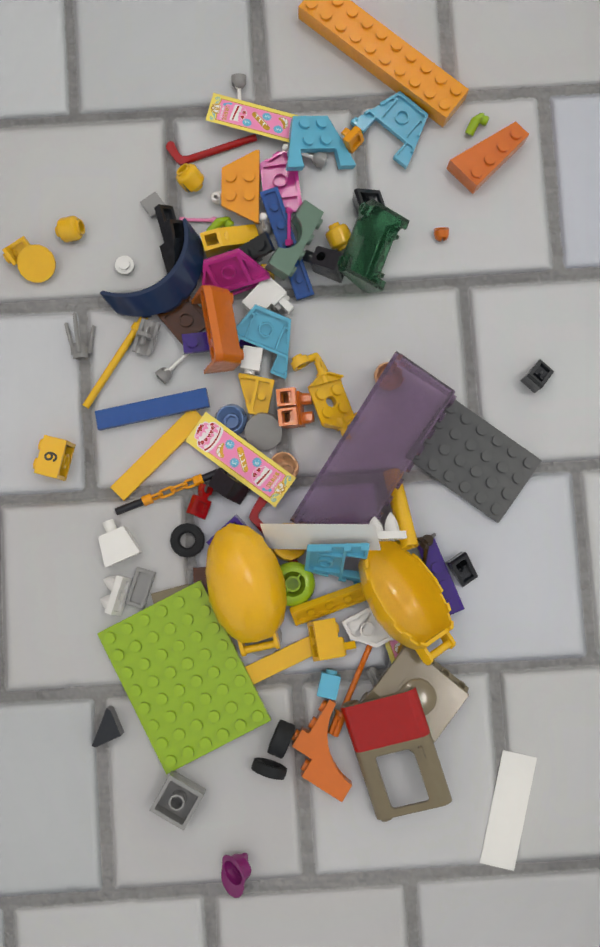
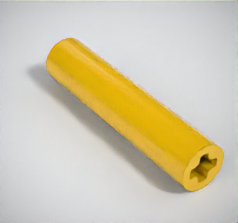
M391 468L383 472V477L392 513L398 522L400 531H406L407 538L399 540L401 549H414L419 544L400 470L398 468Z

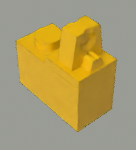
M335 618L307 623L313 662L344 657L347 655L346 650L356 648L355 641L344 642V637H338L339 625Z

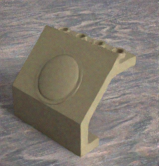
M403 645L398 656L373 689L362 696L359 703L416 687L433 742H435L468 698L469 694L467 692L469 687L435 660L430 665L424 664L415 650Z

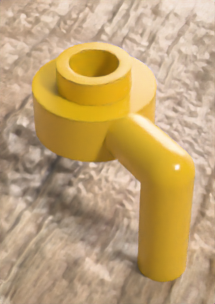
M318 353L308 356L298 354L292 358L290 365L294 371H298L309 363L322 359ZM322 360V363H323V366H324V368H325V371L328 372V369H327V367L325 366V364H324V362H323V360Z

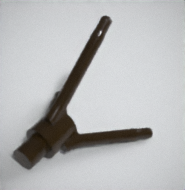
M436 533L417 537L419 546L424 550L422 561L425 565L429 546L433 544V538L436 536Z

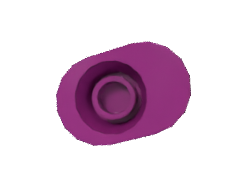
M237 853L232 856L224 855L222 858V883L229 895L234 898L242 896L245 881L251 875L252 870L248 862L247 853Z

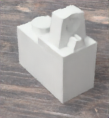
M271 277L261 281L242 301V306L248 312L255 304L269 310L271 308L278 311L283 309L288 315L294 310V306L288 301L290 297L287 295V291Z

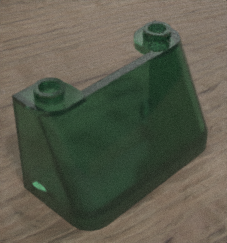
M371 199L360 205L358 209L359 215L347 246L337 264L339 266L338 270L366 293L383 291L386 282L381 280L385 275L382 273V269L394 240L399 239L398 232L401 229H407L410 221L376 200Z

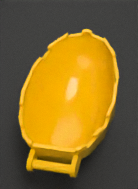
M229 523L215 533L207 550L205 574L209 602L219 624L231 637L238 641L242 657L248 653L266 649H280L277 631L284 622L287 597L285 578L276 555L265 543L264 538L249 526ZM273 637V640L245 646V643L258 642Z
M379 541L381 550H369L367 559L360 558L358 569L362 592L375 620L389 636L402 645L415 650L423 663L430 665L436 657L447 649H452L456 646L455 640L449 633L454 628V621L451 620L449 613L451 611L449 602L446 603L442 595L443 589L437 578L416 554H410L407 550H402L398 541ZM440 638L443 643L429 652L426 647Z

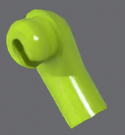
M479 113L470 120L465 133L473 136L479 124L487 125L489 117L485 116V113Z
M228 216L216 218L206 231L234 226V222Z

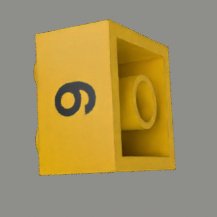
M44 435L38 444V450L40 451L38 458L36 457L33 463L34 473L66 481L76 445L64 439Z

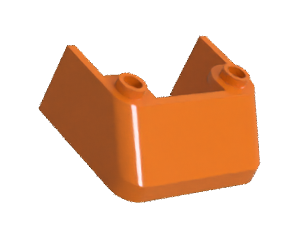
M201 285L191 302L192 304L202 305L211 363L204 369V374L234 371L240 365L241 360L244 359L243 349L240 348L232 307L234 302L233 294L226 288Z

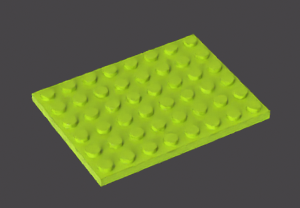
M202 580L97 633L166 774L271 721V717L233 641L215 616L209 602L208 592Z

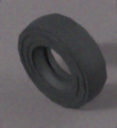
M185 523L180 524L173 530L170 543L176 554L188 558L196 556L201 552L204 547L205 537L198 526ZM185 533H191L195 538V543L190 548H185L181 545L180 538Z
M255 758L251 767L257 774L276 780H284L287 773V768L284 765L266 758Z

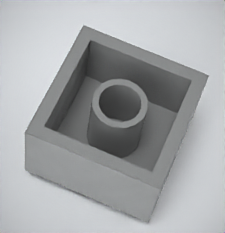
M171 771L149 811L184 831L203 798L206 789L176 771Z

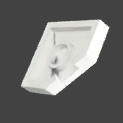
M370 607L341 621L351 640L377 648L393 639L375 620Z

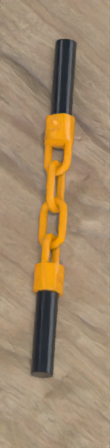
M217 469L193 476L178 485L163 488L155 494L151 495L149 493L138 500L115 508V512L117 515H120L143 505L152 504L157 499L172 496L175 492L199 486L200 483L204 484L205 481L211 480ZM193 481L194 484L188 486L187 482ZM170 489L172 493L163 496L162 492Z

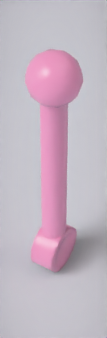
M216 217L186 218L188 222L211 223L216 219Z

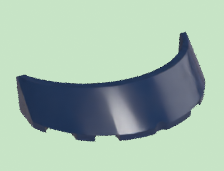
M186 218L182 220L184 225V244L181 254L174 267L164 278L156 284L137 292L111 293L103 290L100 292L103 299L117 314L150 318L152 315L167 313L179 306L194 291L200 274L203 271L204 252L201 238Z

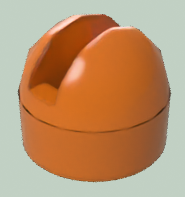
M435 228V239L439 242L442 240L446 241L449 237V228Z

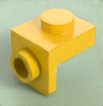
M22 236L2 249L4 252L3 257L9 264L12 263L15 266L19 253L23 248L30 245L26 237Z

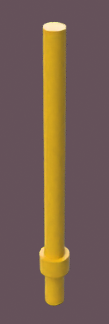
M139 317L137 322L134 321L130 327L131 331L82 404L86 408H90L135 339L142 317Z

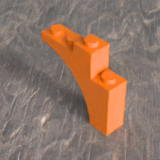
M327 699V701L323 700L318 708L320 711L318 716H313L308 724L309 730L303 726L300 730H295L291 739L293 741L292 747L310 758L309 760L305 759L300 768L302 770L301 777L343 802L352 787V781L337 767L328 747V725L333 709L336 706V701Z

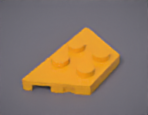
M255 150L222 167L221 206L253 221L255 224H259L260 150Z

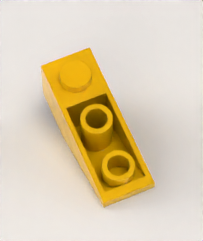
M256 224L222 227L200 233L207 258L225 253L230 249L235 250L259 236Z

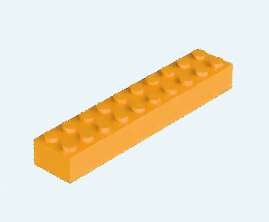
M303 0L298 6V19L396 93L401 91L427 112L429 114L428 117L441 127L445 126L465 101L469 91L467 87L351 0Z

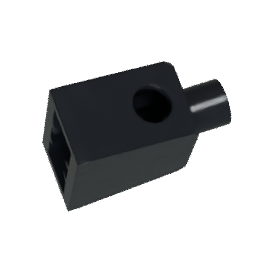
M317 246L314 252L306 250L303 256V261L310 263L313 272L342 283L348 269L344 253Z

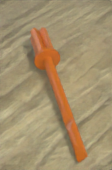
M366 646L343 703L351 700L373 646ZM341 708L340 710H334L336 713L328 730V733L335 737L339 736L345 721Z

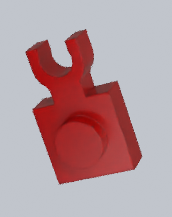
M200 483L198 496L192 495L186 513L205 520L212 503L207 499L212 494L213 488L207 487L205 492L206 484Z

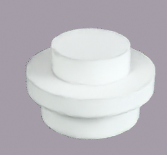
M120 256L115 262V268L120 274L127 275L133 271L134 262L129 256Z

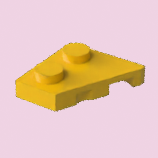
M239 373L238 377L248 414L268 413L275 380Z

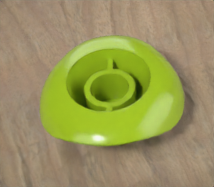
M287 562L280 565L285 578L287 606H296L308 601L315 589L313 573L305 571V565L299 562Z

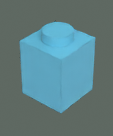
M326 668V671H321L317 696L336 700L341 675L337 674V670Z

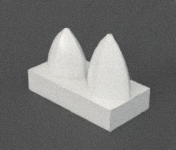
M391 512L386 518L384 531L381 522L375 516L369 523L375 524L379 541H397L407 538L406 531H400L398 522Z
M116 575L103 579L106 587L111 591L110 595L100 599L102 606L105 608V613L116 616L122 615L132 578Z

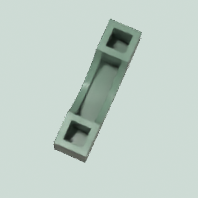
M304 200L291 220L297 231L295 246L290 248L278 247L270 257L265 269L282 280H285L288 276L292 277L297 269L295 266L297 260L301 261L306 253L303 249L306 244L309 246L314 238L313 231L315 229L318 230L323 222L321 217L324 212Z

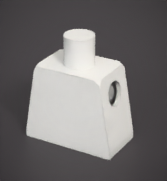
M113 519L102 523L106 533L99 536L98 540L105 567H111L143 553L126 526L117 528Z

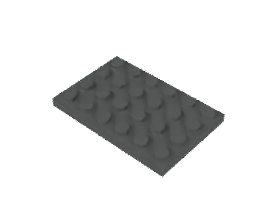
M449 395L444 399L404 456L497 523L503 518L542 462L541 459Z

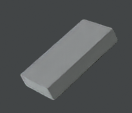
M140 567L136 568L125 604L139 609L145 608L156 572Z

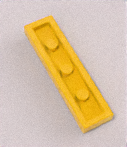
M360 582L289 609L295 626L366 601V598L362 592Z

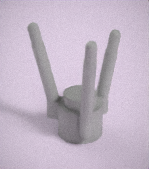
M74 312L73 324L76 343H73L68 323L64 324L71 348V355H73V359H87L88 354H92L95 326L92 325L88 346H86L85 342H80L77 314Z

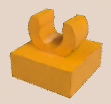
M354 126L352 130L345 128L341 132L345 136L343 141L346 148L353 154L364 141L361 129Z

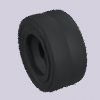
M280 719L267 753L281 759L284 757L295 730L294 724Z

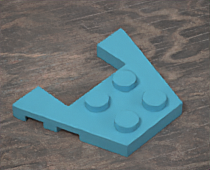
M399 91L380 102V105L373 109H368L363 115L353 118L350 124L353 127H359L362 134H364L375 121L380 123L404 143L393 156V160L404 169H407L429 114Z
M328 116L292 117L286 171H302L304 163L301 153L334 152L338 170L354 169L356 163Z
M255 304L236 326L239 342L244 340L277 354L270 373L286 379L291 319Z
M370 543L308 544L305 571L328 577L329 574L339 577L338 581L346 582L347 579L353 581L354 584L360 583L359 571L344 569L345 558L347 556L367 559Z

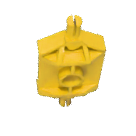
M322 360L314 363L318 371L317 377L307 388L322 427L335 429L337 432L340 431L343 441L351 439L347 429L348 425L358 413L353 414L341 379L344 376L325 371ZM327 398L332 400L333 407L328 406Z

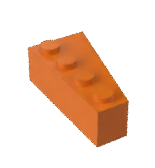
M515 121L450 159L447 170L474 194L525 143L529 133Z

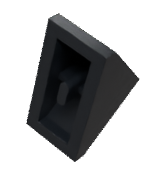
M360 188L354 190L352 200L358 217L385 208L380 190Z
M539 359L520 381L535 393L545 385L554 371Z
M219 468L208 483L210 487L223 497L239 505L250 490L247 486Z
M460 552L445 562L462 587L478 577L466 552Z
M113 706L106 708L93 741V747H98L120 737L124 733Z

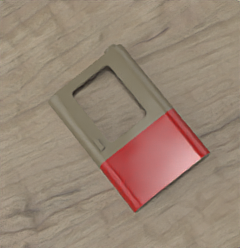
M416 687L359 703V700H351L340 706L378 820L387 822L394 817L442 807L452 802ZM412 749L429 799L400 807H392L376 758Z

